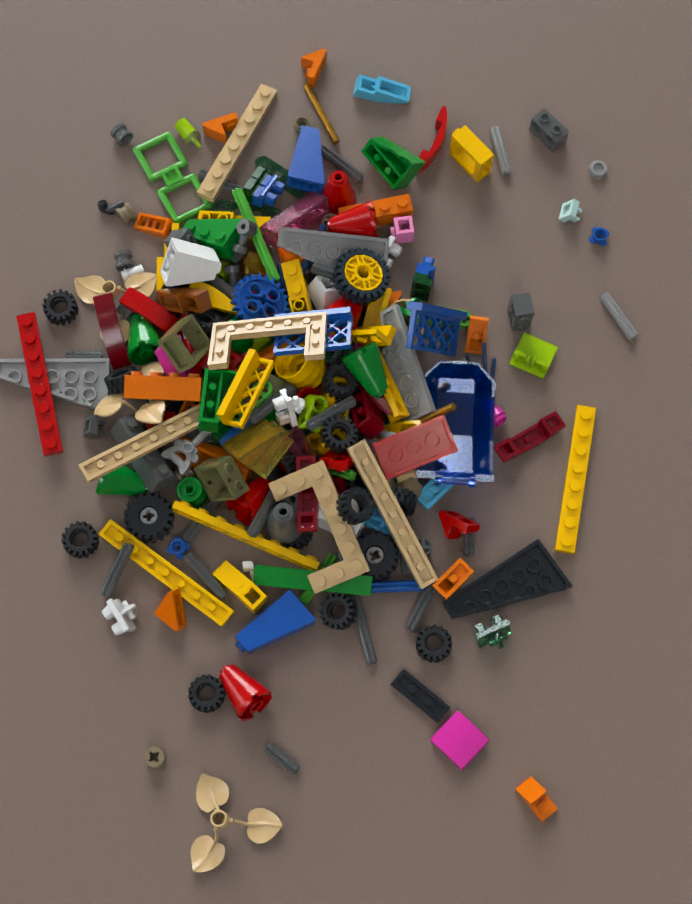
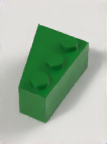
M188 219L182 229L190 228L199 245L213 248L218 257L231 260L236 253L232 251L233 245L238 244L240 237L236 226L241 219Z
M205 368L198 431L219 432L222 422L216 413L238 371L209 370V368Z

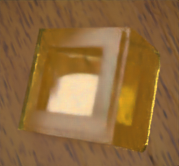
M248 252L245 274L251 275L253 273L257 275L260 273L263 277L264 267L259 255Z

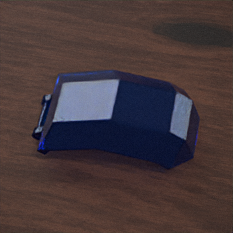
M439 360L424 373V377L436 410L451 403L456 405V410L444 416L458 451L415 468V478L435 479V485L441 486V484L468 485L471 488H475V481L494 482L493 433L496 382L479 362Z

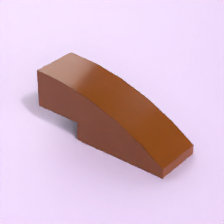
M168 288L156 291L159 304L166 310L182 314L188 311L201 314L212 308L208 290Z

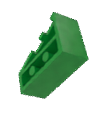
M385 137L370 138L361 151L393 190L407 188L426 163Z

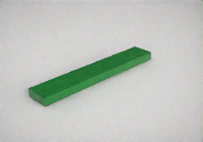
M255 565L253 583L262 586L313 590L307 575L316 571ZM359 575L325 589L323 592L371 596L373 576Z

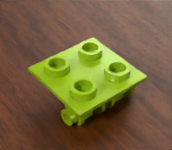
M524 332L509 364L544 379L558 347Z

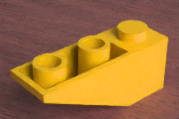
M227 560L212 573L253 614L268 601L267 596Z

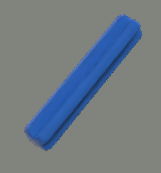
M415 580L372 581L371 593L423 591L424 588L420 589Z

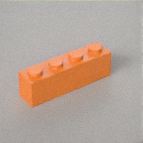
M409 194L375 200L371 206L375 207L378 227L393 224V218L412 215L413 218V206ZM363 203L338 208V214Z
M131 371V375H125L124 398L201 402L204 378H200V374H188V377H181V373H169V376H162L161 372H150V376L143 375V372Z

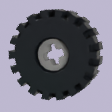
M142 492L139 493L140 497L136 498L134 496L132 498L133 502H128L126 505L128 509L124 511V522L130 534L144 543H148V541L156 543L158 539L160 541L164 540L163 536L170 534L169 530H173V522H175L174 512L169 501L156 492L155 495L150 494V492H147V495H143ZM147 513H151L154 516L151 518V521H147L144 516H147Z
M371 531L369 534L367 532L363 533V536H359L357 540L370 571L361 575L373 576V581H383L385 578L387 580L391 574L395 573L398 567L399 548L396 546L395 541L391 540L390 535L387 534L385 536L381 531L379 533H375V531ZM378 552L380 559L371 560L370 553Z

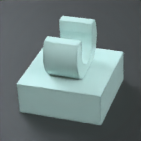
M572 199L563 203L559 220L562 222L569 220L572 222L579 221L580 218L576 216V214L582 212V209L578 207L579 201Z

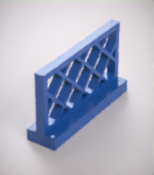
M407 301L406 309L411 310L406 348L456 356L461 319H467V312ZM418 315L421 320L419 324H417ZM429 319H431V321H432V324H431L430 327H429V325H428V323H427V322L429 321ZM442 321L443 327L440 329L439 323ZM454 322L453 330L451 331L450 325ZM422 328H424L425 333L423 335L420 332ZM435 329L436 335L433 338L432 332ZM446 331L447 337L444 339L443 334ZM417 336L418 341L414 345V338ZM428 338L429 344L426 346L425 340ZM438 340L441 344L439 347H437L436 342ZM449 342L451 343V344H450V351H449V349H448V347H447V344H448Z
M351 307L275 314V317L326 312L328 317L327 335L332 331L337 333L333 338L326 335V351L351 349L352 326H354ZM337 327H345V328H344L343 330H340V329H338ZM306 333L275 336L274 356L303 354L305 346L299 347L298 345L305 341ZM294 335L299 337L294 342L289 340ZM341 337L346 339V342L344 343L336 342ZM284 343H287L289 345L286 348L279 349V347Z

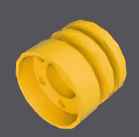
M300 343L298 346L304 347L305 345ZM304 353L276 357L275 371L280 378L296 386L298 390L306 387L316 388L322 382L326 373V364L323 359L305 361Z

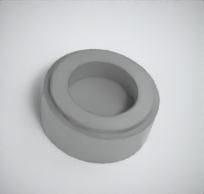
M601 160L593 161L588 170L589 175L594 179L603 178L607 172V165Z

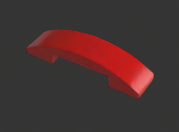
M442 105L437 116L435 129L439 131L430 151L422 149L419 156L426 163L417 174L424 171L435 160L442 148L447 127L446 106Z
M131 287L127 289L119 300L120 304L133 313H138L164 333L179 321L177 317L160 304ZM179 330L176 334H180L184 341L183 332Z

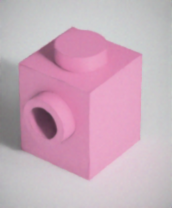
M412 215L393 218V227H390V235L396 238L395 242L397 244L413 242L414 226Z

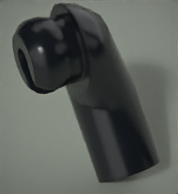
M100 200L97 205L100 212L114 215L116 214L115 209L122 208L124 203L120 200L112 205L108 204L106 200Z

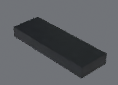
M405 669L391 683L392 687L437 724L450 709V706Z

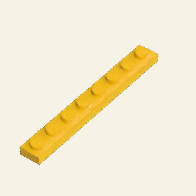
M578 404L576 407L554 551L575 553L596 408Z
M175 500L172 506L174 513L306 570H318L320 562H317V558L311 555L303 556L295 548L288 547L287 549L282 547L280 542L274 539L266 540L260 533L256 538L250 537L246 533L245 527L239 524L231 525L221 516L215 518L202 508L194 509L186 501L181 500L178 502Z
M110 519L98 535L119 551L125 542L132 544L134 550L129 559L169 589L180 588L181 596L184 600L223 628L233 615L234 610Z

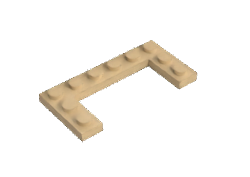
M318 312L213 323L207 363L209 370L229 367L232 340L306 333L305 361L325 359L327 313Z
M324 460L268 483L276 502L310 487H313L343 560L307 575L315 594L370 571L352 525L347 524V521L344 522L342 520L343 517L338 515L340 512L336 510V507H338L336 501L339 500V495Z

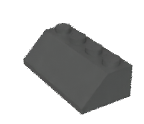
M132 414L118 419L110 433L116 442L120 444L146 431L145 424L137 421L135 415ZM161 448L130 462L150 494L181 482L176 476L175 469L170 461L162 458L161 454L163 451Z

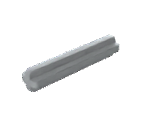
M492 126L490 134L501 173L508 175L512 169L500 127Z
M609 292L602 294L600 300L628 340L635 339L638 333Z

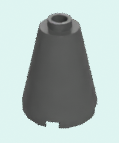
M279 503L271 510L266 519V530L272 539L280 543H291L302 535V533L297 532L298 509L287 503Z

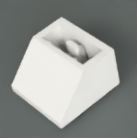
M316 276L308 285L310 298L317 310L326 309L341 297L339 294L340 289H335L336 283H333L332 279L323 276Z

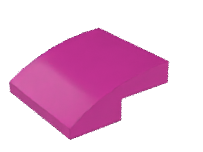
M458 710L430 739L461 770L489 742V739Z

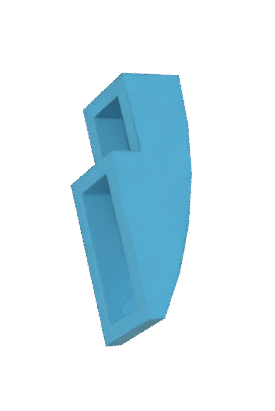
M359 74L355 80L353 96L376 102L408 103L411 86L380 76L374 79Z

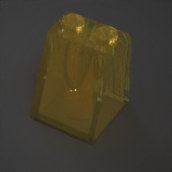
M263 418L257 424L251 425L226 441L222 447L238 461L266 479L294 441L288 437L290 433L273 420L268 422Z

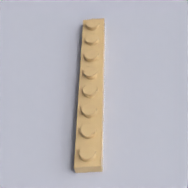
M264 84L260 85L197 190V196L211 202L215 201L277 95L276 89Z
M200 404L79 464L78 468L87 483L89 484L197 429Z
M364 439L347 448L354 465L419 588L423 589L437 581L436 573L366 440Z

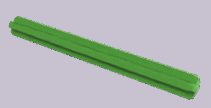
M235 188L232 194L242 218L253 221L257 225L243 190ZM257 225V233L251 236V239L269 280L274 277V283H278L280 281L279 273Z

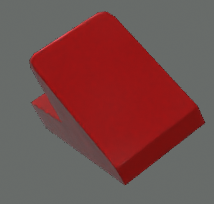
M453 510L439 511V517L447 539H459L461 533L470 534V532L479 531L480 524Z

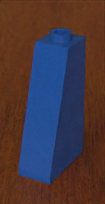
M302 125L288 173L287 187L322 195L324 174L320 130Z
M288 590L235 636L237 640L235 645L242 653L246 651L248 654H252L314 625L316 619L291 590Z

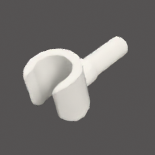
M243 561V572H250L253 582L254 564L252 561Z

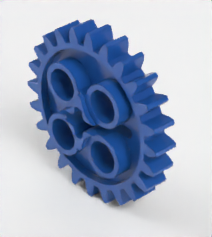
M251 273L249 277L244 276L242 280L240 279L237 282V285L233 288L234 292L230 295L234 298L230 304L235 305L232 311L238 312L235 318L241 317L242 320L268 318L269 316L265 312L269 313L270 317H275V314L290 312V309L287 308L290 304L286 301L289 295L283 294L286 289H280L281 283L275 284L274 277L268 280L267 274L262 278L260 273L256 277Z

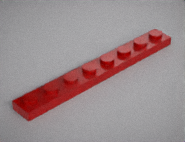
M30 312L17 315L16 318L43 455L47 457L64 453L36 313Z

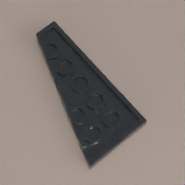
M537 539L453 594L447 600H444L441 604L452 620L571 589L573 586L541 541Z

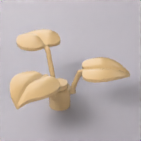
M148 272L134 274L127 278L125 287L126 289L131 287L150 297L155 290L157 275ZM96 275L75 278L74 280L78 296L87 304H94L93 296L112 292L113 299L116 300L119 296V291L123 293L127 291L121 288L120 285L116 286L113 281H105L102 277ZM120 320L119 324L124 342L126 343L129 337L130 324L126 320Z
M159 361L146 365L140 371L146 376H150V372H161L162 376L165 374ZM118 393L103 398L94 411V415L108 417L116 414L122 408V405H126L136 413L135 418L137 421L145 424H162L166 404L163 400H149V403L142 405L137 410L127 401L123 400V394Z
M203 773L197 784L196 800L198 806L204 812L208 813L214 810L210 821L215 826L213 829L215 838L213 840L212 837L203 835L193 842L191 847L192 870L194 872H207L222 863L226 849L223 844L217 842L219 839L218 830L227 828L230 823L248 826V837L253 842L261 844L270 841L281 830L282 822L276 814L265 808L251 810L248 814V822L230 818L219 807L226 804L229 799L230 791L228 785L219 778Z

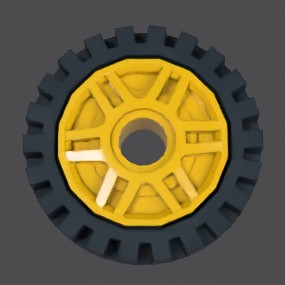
M356 248L355 251L354 249L346 251L336 263L333 271V283H336V290L340 289V296L345 295L344 299L347 301L352 299L351 303L353 304L358 301L359 305L364 303L369 305L371 302L374 303L380 299L390 283L389 267L385 266V260L380 261L382 256L379 254L374 256L375 251L373 250L368 253L367 248H364L362 251L361 248Z

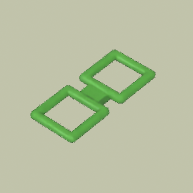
M170 132L161 134L133 148V153L149 181L155 182L162 178L166 186L159 189L157 195L174 223L181 224L199 215V210L207 211L213 207L211 201L201 198L204 203L203 205L180 216L175 212L166 194L192 182L197 191L201 184L195 174L192 173L183 177L179 171L188 165V161ZM167 140L179 162L153 173L142 152Z

